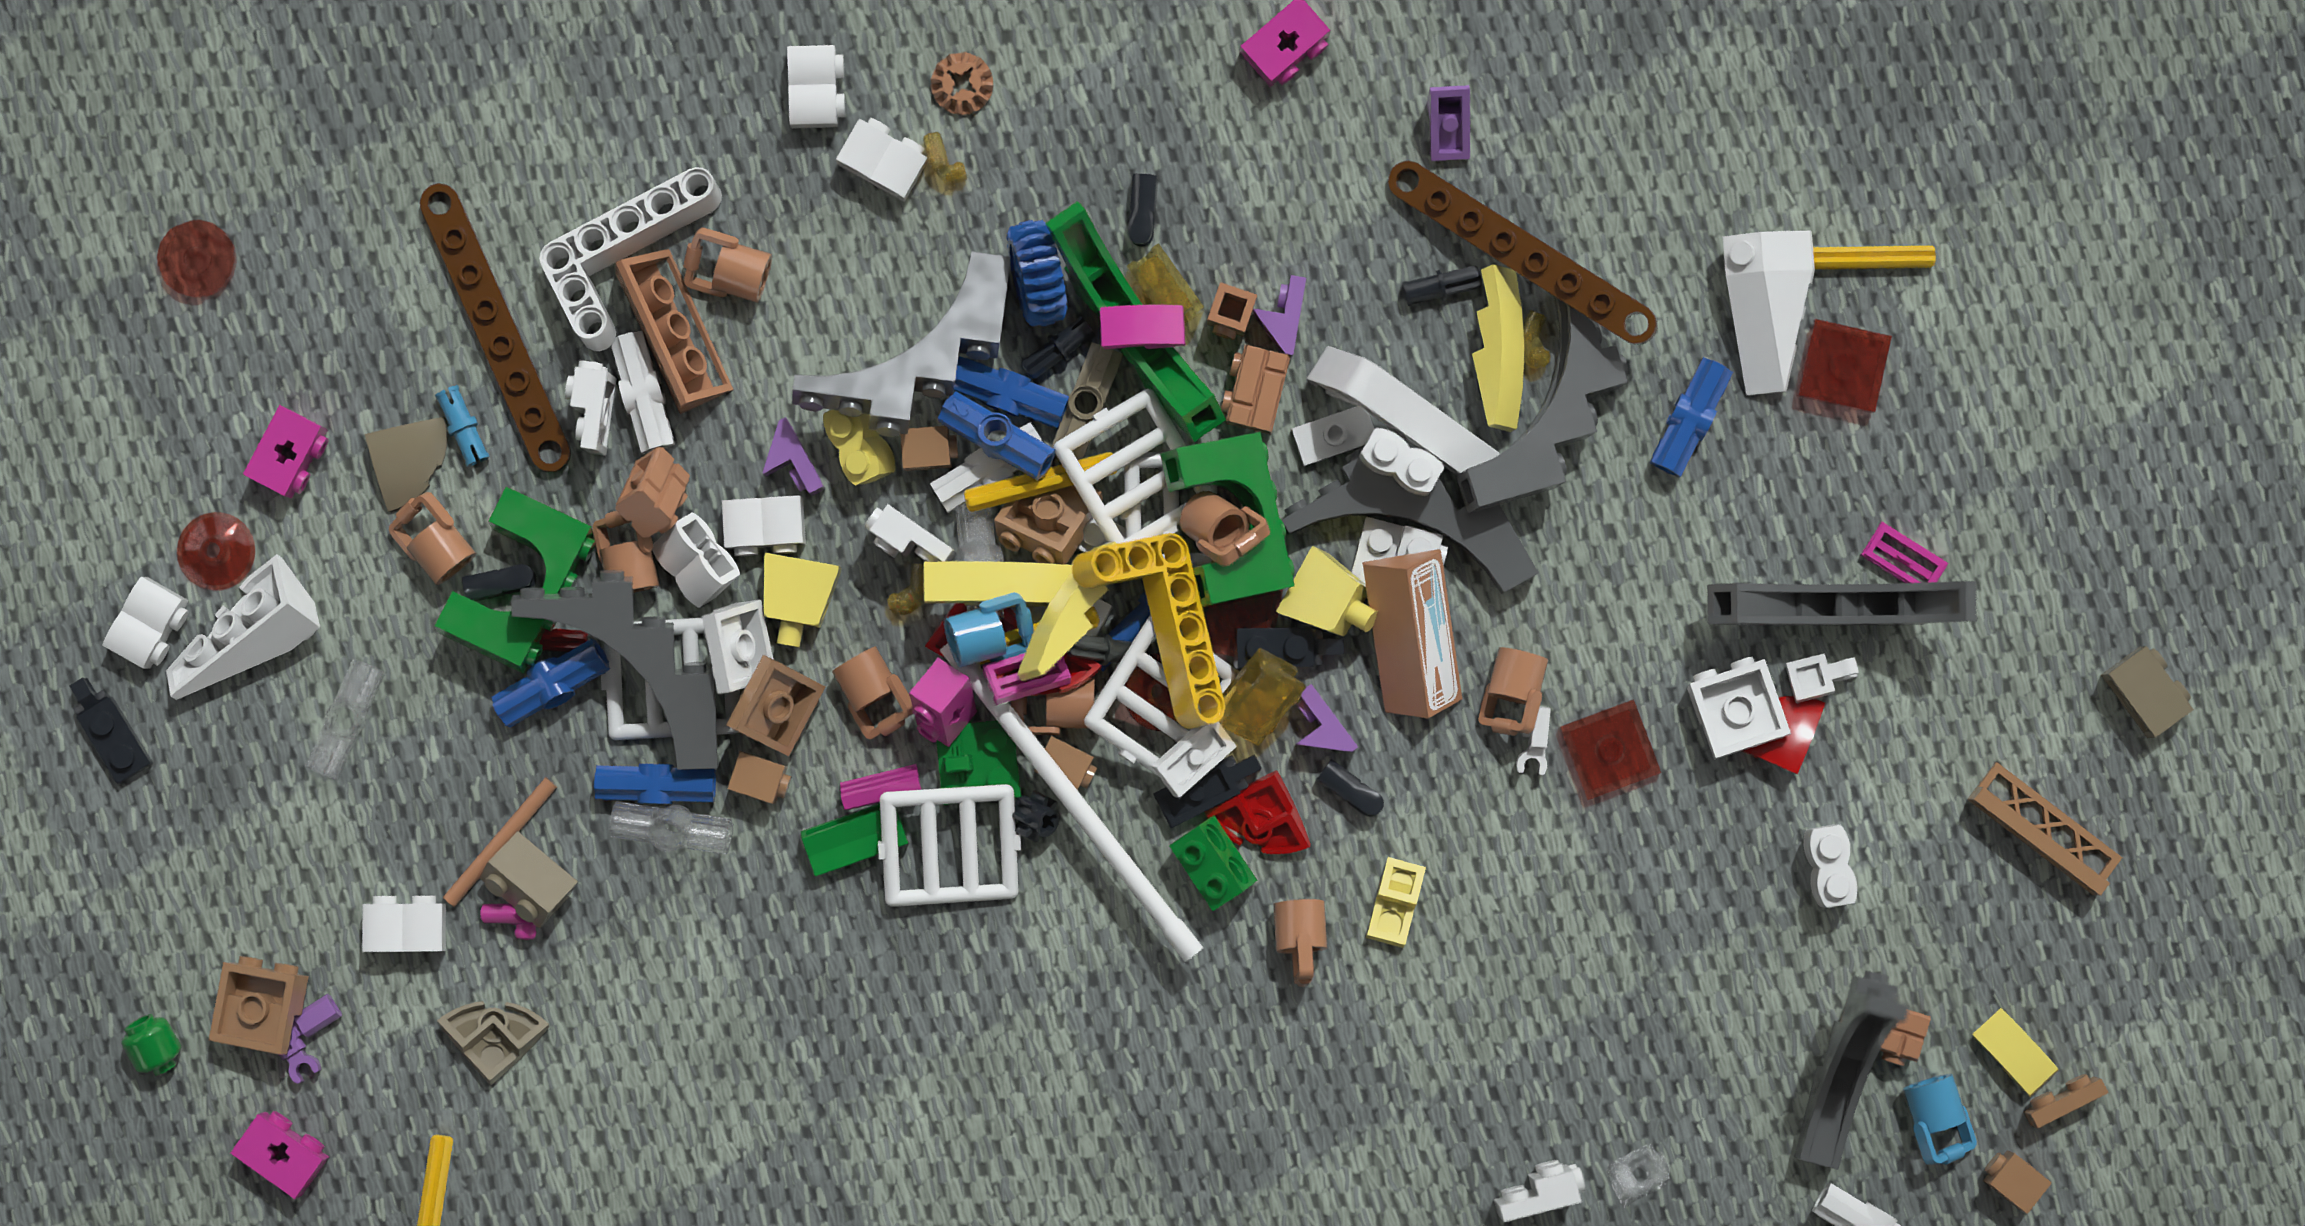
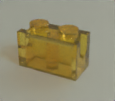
M1159 243L1152 247L1145 257L1137 262L1134 260L1126 266L1127 273L1150 305H1182L1184 312L1191 308V310L1184 314V325L1204 312V306Z
M1259 648L1223 692L1225 712L1220 720L1222 728L1259 746L1267 735L1276 729L1280 719L1292 705L1299 701L1302 692L1306 689L1303 682L1294 678L1298 673L1296 666Z

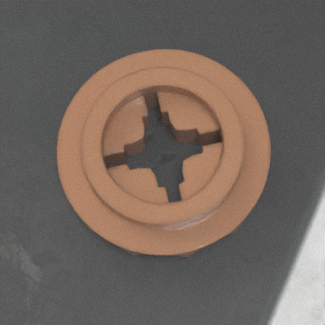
M968 52L949 54L945 59L937 63L931 77V89L935 100L943 109L953 114L967 115L980 110L989 101L993 91V77L991 70L981 57L969 54ZM970 70H973L970 73L969 84L976 92L973 93L962 88L954 96H951L954 92L955 82L949 73L962 77L965 73L968 74Z

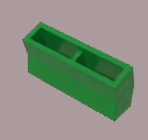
M880 803L801 831V839L815 876L878 855V841H882ZM896 807L898 847L909 844Z

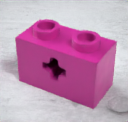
M1293 0L1240 46V53L1269 87L1273 86L1277 81L1284 85L1299 72L1296 65L1306 56L1311 60L1315 59L1329 46L1325 40L1330 35V29L1305 0ZM1283 37L1288 41L1294 37L1296 40L1294 44L1295 51L1292 52L1289 48L1281 51L1279 49L1281 44L1280 38Z
M279 405L243 475L292 499L295 492L300 494L305 489L310 479V473L306 471L313 458L319 459L324 453L329 439L325 437L328 429ZM284 447L292 448V451L297 453L294 460H286L285 455L281 454Z
M940 658L936 659L909 692L917 730L931 742L938 740L949 747L977 712L970 678Z
M266 1111L255 1117L230 1154L296 1199L304 1194L329 1159V1156L322 1152L325 1146L319 1140L309 1134H304L301 1137L292 1131L290 1127L293 1123L276 1111H272L271 1114ZM286 1144L288 1146L286 1154L290 1158L287 1157L279 1160L277 1158L279 1150L274 1146Z

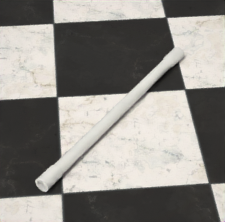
M948 643L941 648L940 652L951 666L970 678L974 692L1162 929L1163 935L1183 961H1188L1204 947L1185 923L1177 918L1008 702L995 705L993 693L988 688V680L983 675L980 663L959 668L953 659Z

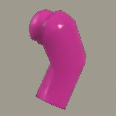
M511 904L482 905L481 920L483 923H509L516 925L514 932L516 938L533 940L536 937L537 926L532 922L523 920Z

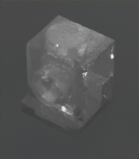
M1651 1143L1610 1162L1606 1170L1608 1180L1624 1208L1630 1206L1632 1202L1667 1186L1670 1179L1669 1173H1671V1168L1665 1155L1661 1151L1656 1153ZM1637 1170L1643 1171L1646 1174L1647 1180L1637 1182L1633 1173Z

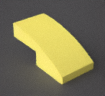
M1390 857L1387 858L1366 938L1404 948L1426 867Z
M2002 1008L1972 1034L1974 1039L2001 1065L2002 1069L2029 1097L2059 1071L2057 1066Z

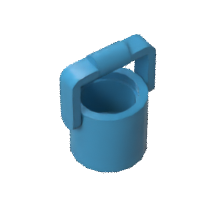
M1016 592L980 603L979 609L944 620L947 642L953 659L959 668L988 659L991 662H996L1024 654L1031 640V634L1034 633L1031 611L1029 608H1026L1024 599ZM1015 605V617L1022 643L1006 647L1004 631L996 610Z
M1953 1074L1935 1076L1903 1088L1914 1122V1133L1926 1164L1941 1163L1947 1165L1963 1158L1965 1152L1976 1147V1137L1968 1112L1962 1105ZM1957 1126L1962 1143H1955L1939 1150L1936 1154L1930 1134Z

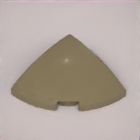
M446 417L414 422L365 434L372 464L388 512L402 508L411 498L422 495L429 488L430 484L428 481L436 467L443 465L447 451L448 431Z
M480 1001L463 1005L439 1018L437 1023L471 1065L492 1085L513 1067L550 1027L535 1012L509 1002L504 1004L505 1008L517 1011L523 1015L504 1012L499 1008L485 1009L484 1002Z

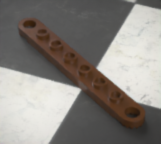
M1403 161L1392 168L1388 178L1390 190L1396 197L1627 343L1643 345L1655 336L1658 329L1656 316L1642 303L1414 161ZM1414 171L1419 176L1417 187L1409 192L1402 191L1398 186L1400 175L1403 172ZM1642 314L1648 320L1646 331L1637 336L1629 334L1626 328L1628 318L1631 315Z
M433 184L422 193L420 207L533 463L546 472L560 471L570 460L571 448L459 195L452 187L446 184ZM444 193L449 195L451 207L444 214H435L430 208L431 199L436 194ZM546 442H557L562 451L560 458L554 463H545L540 456L541 447Z

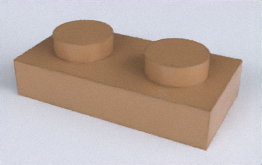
M2083 1074L2066 1082L2067 1090L2055 1096L2050 1091L2035 1097L2030 1101L2032 1107L2023 1111L2030 1126L2040 1128L2108 1094L2109 1092L2103 1080L2094 1076L2089 1078L2087 1074Z

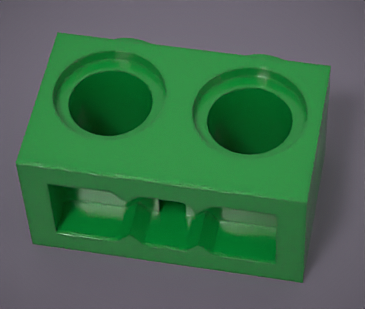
M1214 815L1169 845L1212 911H1215L1258 881Z

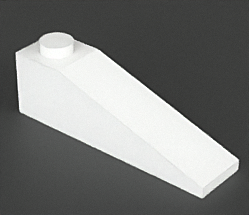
M1769 231L1723 236L1726 280L1746 395L1786 392L1797 349L1796 339L1801 319H1804L1806 306H1804L1806 296L1815 272L1812 231Z
M278 554L248 576L239 586L245 594L231 610L224 605L215 614L218 619L208 637L202 634L197 635L166 670L170 696L175 700L289 652L302 641L309 639L320 628L315 602L283 558Z

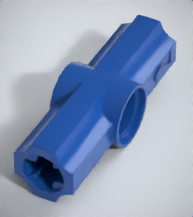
M961 356L958 357L954 391L984 401L987 406L993 409L1005 410L1009 415L1016 417L1022 415L1050 427L1059 428L1068 405L1069 396L1032 383L1030 378L1004 368L996 370L980 362Z
M1705 357L1701 359L1685 393L1680 394L1674 405L1676 406L1675 410L1666 421L1668 427L1652 455L1650 464L1678 478L1681 477L1697 443L1704 439L1717 413L1715 408L1733 374L1731 370L1714 360Z
M957 391L947 398L938 416L940 424L981 447L988 457L1001 459L1037 481L1046 474L1056 455L1055 449L1014 426L1006 415L992 413ZM1001 430L1006 433V436L1000 441L993 442L987 439L988 435L993 431Z
M590 639L559 658H548L532 666L526 673L527 677L492 696V705L505 726L511 728L543 708L551 709L570 700L575 695L574 690L610 670L607 656L597 641Z
M638 764V767L596 765L594 778L595 799L637 800V803L673 804V801L715 802L716 769H677L672 764Z

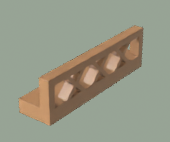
M1998 762L1993 764L1967 799L2092 895H2102L2110 884L2106 879L2123 858ZM1998 774L2010 783L2012 800L2002 801L1987 790ZM2017 789L2029 798L2018 799ZM2034 801L2041 806L2044 824L2033 825L2021 816L2019 803ZM2013 804L2014 810L2008 805ZM2049 813L2053 815L2055 818H2057L2060 822L2050 823ZM2066 825L2073 831L2075 848L2065 849L2052 839L2051 827ZM2045 828V833L2042 832L2040 829ZM2080 837L2091 845L2081 847ZM2097 849L2108 857L2109 861L2098 874L2084 864L2082 851Z

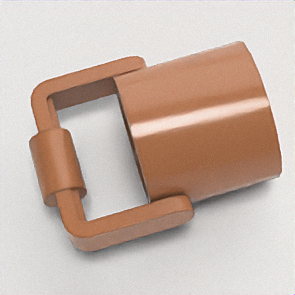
M700 228L694 235L692 243H689L687 246L683 264L686 269L684 283L689 288L714 296L726 297L727 294L758 303L770 272L772 254L740 245L736 237L707 228ZM702 240L723 246L716 263L712 282L695 277V272L699 269L703 250Z
M1201 491L1192 496L1185 504L1180 517V525L1184 534L1196 542L1198 549L1204 555L1221 566L1230 565L1270 534L1265 518L1246 506L1239 509L1211 491ZM1249 523H1251L1252 525L1255 526V528H1253V529L1250 530V531H1249Z
M426 492L416 498H411L396 513V519L389 526L391 536L410 559L420 564L436 585L442 584L471 562L477 554L455 528L453 518L430 492ZM425 505L437 521L425 528L412 540L402 526L408 524L422 510V506Z
M617 511L609 512L605 515V518L595 521L592 526L599 561L602 563L603 571L622 570L624 571V577L633 576V593L658 587L659 582L652 554L653 542L651 536L643 538L636 531L637 541L610 546L606 527L614 528L631 521H626Z
M876 646L856 655L832 671L849 700L848 708L867 739H873L881 734L888 736L904 726L905 719L914 714L908 692L900 678L890 672ZM893 693L903 711L893 713L879 722L878 727L875 728L864 709Z
M1499 647L1491 680L1486 687L1479 714L1480 724L1492 728V731L1495 733L1515 736L1517 733L1530 734L1534 730L1542 700L1541 688L1548 659L1517 649ZM1498 698L1526 705L1521 723H1518L1516 720L1499 717L1493 719Z
M1091 678L1081 686L1064 693L1046 694V727H1028L1033 735H1059L1060 728H1088L1084 723V719L1095 702V678ZM1027 696L1011 701V707L1023 722L1024 715L1027 714Z
M1300 899L1277 902L1273 904L1276 951L1278 953H1292L1294 984L1306 987L1314 977L1312 952L1328 949L1324 900Z

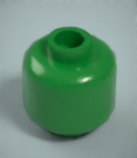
M148 1014L133 1021L124 1029L126 1035L123 1037L121 1044L137 1072L146 1073L153 1071L154 1075L157 1076L176 1065L174 1058L181 1051V1044L166 1018H154L152 1014Z

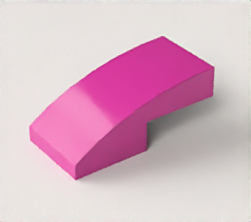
M1182 305L1100 307L1101 339L1104 349L1138 346L1154 349L1186 346L1184 307Z

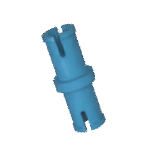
M456 385L448 388L454 402L453 404H450L445 390L435 394V398L438 400L450 425L447 427L449 435L455 437L466 467L477 464L471 448L475 449L480 462L488 459L490 455L487 453L475 426L478 425L475 416H470L459 391L460 388Z

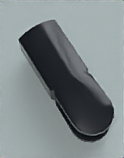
M1132 174L1131 212L1128 233L1131 241L1139 247H1146L1153 241L1154 214H1156L1158 188L1157 175Z
M524 564L462 577L465 597L475 602L504 596L506 593L520 592V589L533 588L536 583L535 572Z
M1332 759L1316 779V781L1342 800L1347 801L1348 804L1367 817L1379 814L1384 807V800L1379 793L1366 784L1361 783L1360 779Z

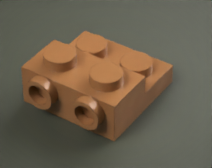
M1072 485L1005 503L994 519L997 536H999L998 539L1007 549L1018 551L1022 547L1032 552L1033 558L1038 563L1066 565L1084 539L1083 529L1092 515L1077 489ZM1095 489V491L1097 492L1098 496L1102 501V492Z
M763 654L726 725L789 756L814 708L818 704L825 686Z
M239 956L238 963L223 962L209 1041L287 1055L294 1016L302 1015L309 976L299 975V967L289 964L275 963L274 970L263 968L262 959Z

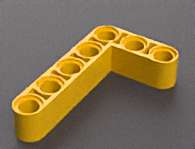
M1169 533L1107 545L1078 555L1072 564V575L1075 581L1084 588H1094L1142 578L1177 722L1184 728L1194 729L1220 721L1225 712V702L1193 566L1185 540L1177 534ZM1128 555L1130 556V558H1131V560H1132V565H1131L1130 562H1129V557H1128ZM1095 562L1098 564L1099 572L1095 567ZM1198 704H1199V706H1200V708H1201V714H1200L1199 709H1198Z

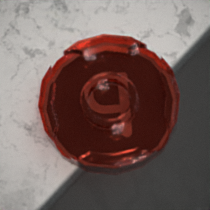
M196 219L184 222L181 225L178 224L167 232L160 242L157 262L162 278L169 287L181 295L201 298L212 296L225 288L234 275L237 257L235 246L225 231L214 223Z

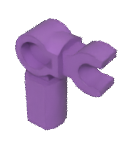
M329 994L324 995L302 1009V1015L294 1016L295 1021H293L287 1055L280 1056L283 1061L287 1059L289 1062V1076L296 1084L304 1081L299 1072V1067L302 1063H307L314 1073L321 1070V1064L318 1059L306 1054L304 1051L306 1045L301 1036L305 1035L309 1038L342 1017L341 1011Z

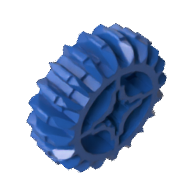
M1029 220L1020 222L1019 225L1011 226L1007 233V249L1009 257H1011L1010 271L1013 277V285L1015 286L1016 296L1019 300L1023 317L1031 326H1046L1055 324L1056 321L1064 320L1067 311L1064 275L1057 248L1043 220Z

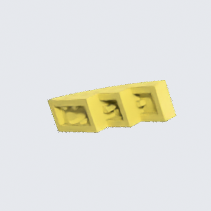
M1492 264L1481 269L1489 304L1488 307L1477 311L1484 348L1472 353L1488 427L1512 432L1517 429L1523 391L1525 348L1522 305L1516 272L1512 269Z
M1114 541V542H1111V543H1107V544H1104V545L1095 547L1094 549H1097V548H1100V547H1103V546H1107V545L1117 544V543ZM1095 562V567L1099 572L1098 564ZM1072 573L1068 576L1048 605L1031 637L1017 674L1022 681L1042 676L1093 627L1084 613L1108 591L1105 585L1084 588L1075 581Z
M979 561L924 562L925 604L965 603V605H980L983 601L1016 592L1024 599L1026 607H1048L1068 576L1072 573V565Z

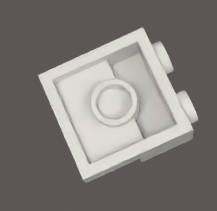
M579 361L578 367H575L574 376H568L565 390V398L571 400L570 406L579 413L585 414V417L578 418L576 440L581 441L580 447L588 453L606 456L617 379L601 363Z
M888 504L883 511L877 507L864 526L868 531L877 536L873 543L893 558L899 552L907 557L915 544L918 547L914 552L926 562L952 561L956 555L952 548Z
M1366 517L1352 573L1365 583L1362 562L1436 549L1441 550L1444 565L1448 546L1441 544L1443 535Z
M754 600L734 603L715 609L713 613L702 616L704 635L708 643L712 674L716 682L718 694L733 692L746 687L763 654L773 659L762 601Z
M1747 657L1731 663L1732 670L1717 674L1716 669H1711L1693 676L1695 682L1690 683L1687 687L1699 724L1703 726L1714 760L1791 734L1765 659L1754 662L1753 657Z
M1558 1160L1535 1165L1537 1172L1528 1174L1532 1190L1525 1189L1524 1185L1514 1186L1501 1190L1502 1197L1494 1199L1498 1216L1506 1222L1582 1202L1579 1192L1586 1191L1580 1167L1577 1168L1576 1164L1562 1165Z

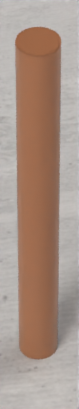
M547 777L542 780L443 896L453 907L461 901L478 881L488 861L517 831L520 832L555 791L557 786Z

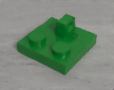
M997 720L968 723L949 747L938 740L936 741L941 788L1008 784L1014 789V798L1021 797L1016 744Z

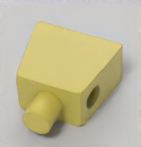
M1312 546L1293 579L1295 586L1287 590L1276 612L1343 637L1347 634L1351 625L1368 632L1374 626L1377 611L1363 604L1367 598L1365 583L1329 553Z
M765 553L764 617L780 620L777 644L800 648L804 625L821 628L842 568L840 566Z

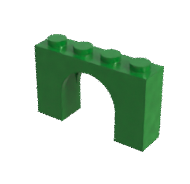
M1260 432L1175 448L1160 454L1168 492L1204 485H1215L1225 488L1237 497L1243 507L1246 506L1265 518L1270 529V534L1230 565L1221 566L1215 562L1193 568L1202 607L1295 586L1293 580L1294 565L1288 557L1284 540L1286 529L1283 521L1279 518L1276 504L1277 489L1270 478L1267 464L1269 459L1268 449L1262 441ZM1249 523V531H1250V530H1252L1253 528H1255V526L1252 525L1251 523Z
M505 487L488 520L492 530L530 547L540 555L546 568L545 582L542 587L544 588V594H561V588L575 587L579 575L575 574V571L581 560L588 561L596 545V540L592 539L594 534L591 526L508 487ZM452 591L435 624V628L438 634L524 674L528 664L534 666L541 655L543 645L539 642L545 630L552 631L557 622L544 618L512 616V611L493 610Z

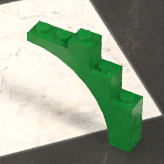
M1078 201L1045 223L1066 264L1064 270L1076 294L1099 318L1100 307L1143 305L1107 250L1086 209ZM1144 346L1117 348L1135 367L1145 389H1152L1156 393L1167 414L1193 442L1226 420L1215 395L1194 373L1174 347L1146 349Z

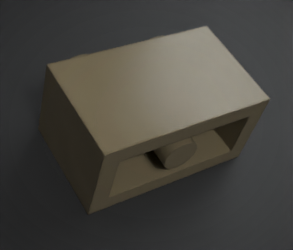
M2147 646L2136 648L2102 673L2101 676L2147 738H2156L2194 709L2188 702L2191 696L2187 689L2178 680L2173 682L2164 670L2168 665L2161 654L2154 648L2149 650Z
M518 831L488 861L480 876V879L492 894L504 898L515 908L516 913L523 920L532 922L539 929L568 899L578 883L576 879Z

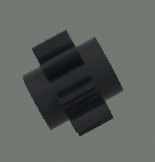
M1033 790L1031 797H1020L1015 802V812L1012 813V817L1015 818L1017 823L1015 832L1035 843L1039 841L1040 836L1048 837L1052 835L1057 829L1060 820L1059 813L1054 810L1058 802L1036 790Z

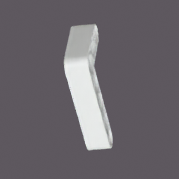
M698 167L689 169L560 236L543 247L540 252L541 266L573 330L587 348L593 351L605 350L613 344L616 337L615 326L589 276L717 209L721 203L722 194L708 170ZM703 185L708 186L707 191L703 195L693 196L695 189ZM665 204H674L668 213L658 214L660 208ZM639 222L635 230L629 233L624 232L625 227L629 223ZM604 240L603 245L598 250L589 251V247L593 242ZM569 258L566 266L561 269H554L555 264L560 259ZM585 290L583 298L575 302L570 301L575 292ZM593 323H602L599 331L594 334H587L589 326Z
M1327 346L1306 378L1315 387L1320 385L1326 389V394L1361 407L1418 449L1425 450L1434 455L1445 468L1455 475H1459L1468 468L1500 455L1498 451L1427 400L1363 357Z

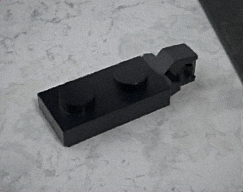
M1313 627L1234 628V668L1314 667V665H1323V655L1344 654V639H1323V629H1313Z
M83 677L69 685L77 701L80 703L73 708L77 715L76 718L117 784H121L153 764V761L115 699L109 696L105 689L96 693L89 679Z
M1255 754L1236 763L1233 755L1222 759L1180 798L1173 796L1167 787L1156 791L1153 795L1170 828H1173L1240 794L1241 790L1248 787L1245 777L1261 770L1262 767Z

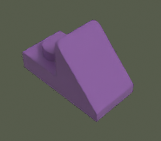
M1469 85L1430 87L1427 108L1430 119L1431 161L1470 159Z
M1293 275L1290 277L1289 285L1281 284L1277 307L1285 308L1284 314L1260 309H1253L1252 312L1282 354L1291 356L1290 359H1292L1306 283L1305 277Z
M785 417L778 421L763 469V475L767 477L793 463L795 468L790 470L789 473L800 492L807 489L809 494L813 496L826 488L792 425Z
M1312 684L1297 694L1302 701L1296 704L1303 716L1309 723L1317 720L1320 726L1295 745L1343 752H1352L1358 748Z

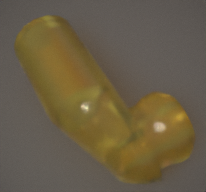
M932 132L925 135L923 143L929 165L944 184L956 187V183L965 182L967 174L964 163L958 161L954 164H949L941 133Z
M1529 310L1523 323L1524 363L1533 369L1544 368L1549 364L1551 354L1549 350H1545L1539 334L1547 317L1536 311Z
M911 564L910 585L899 593H892L888 598L887 605L889 610L894 614L899 613L901 616L912 614L925 603L924 564Z

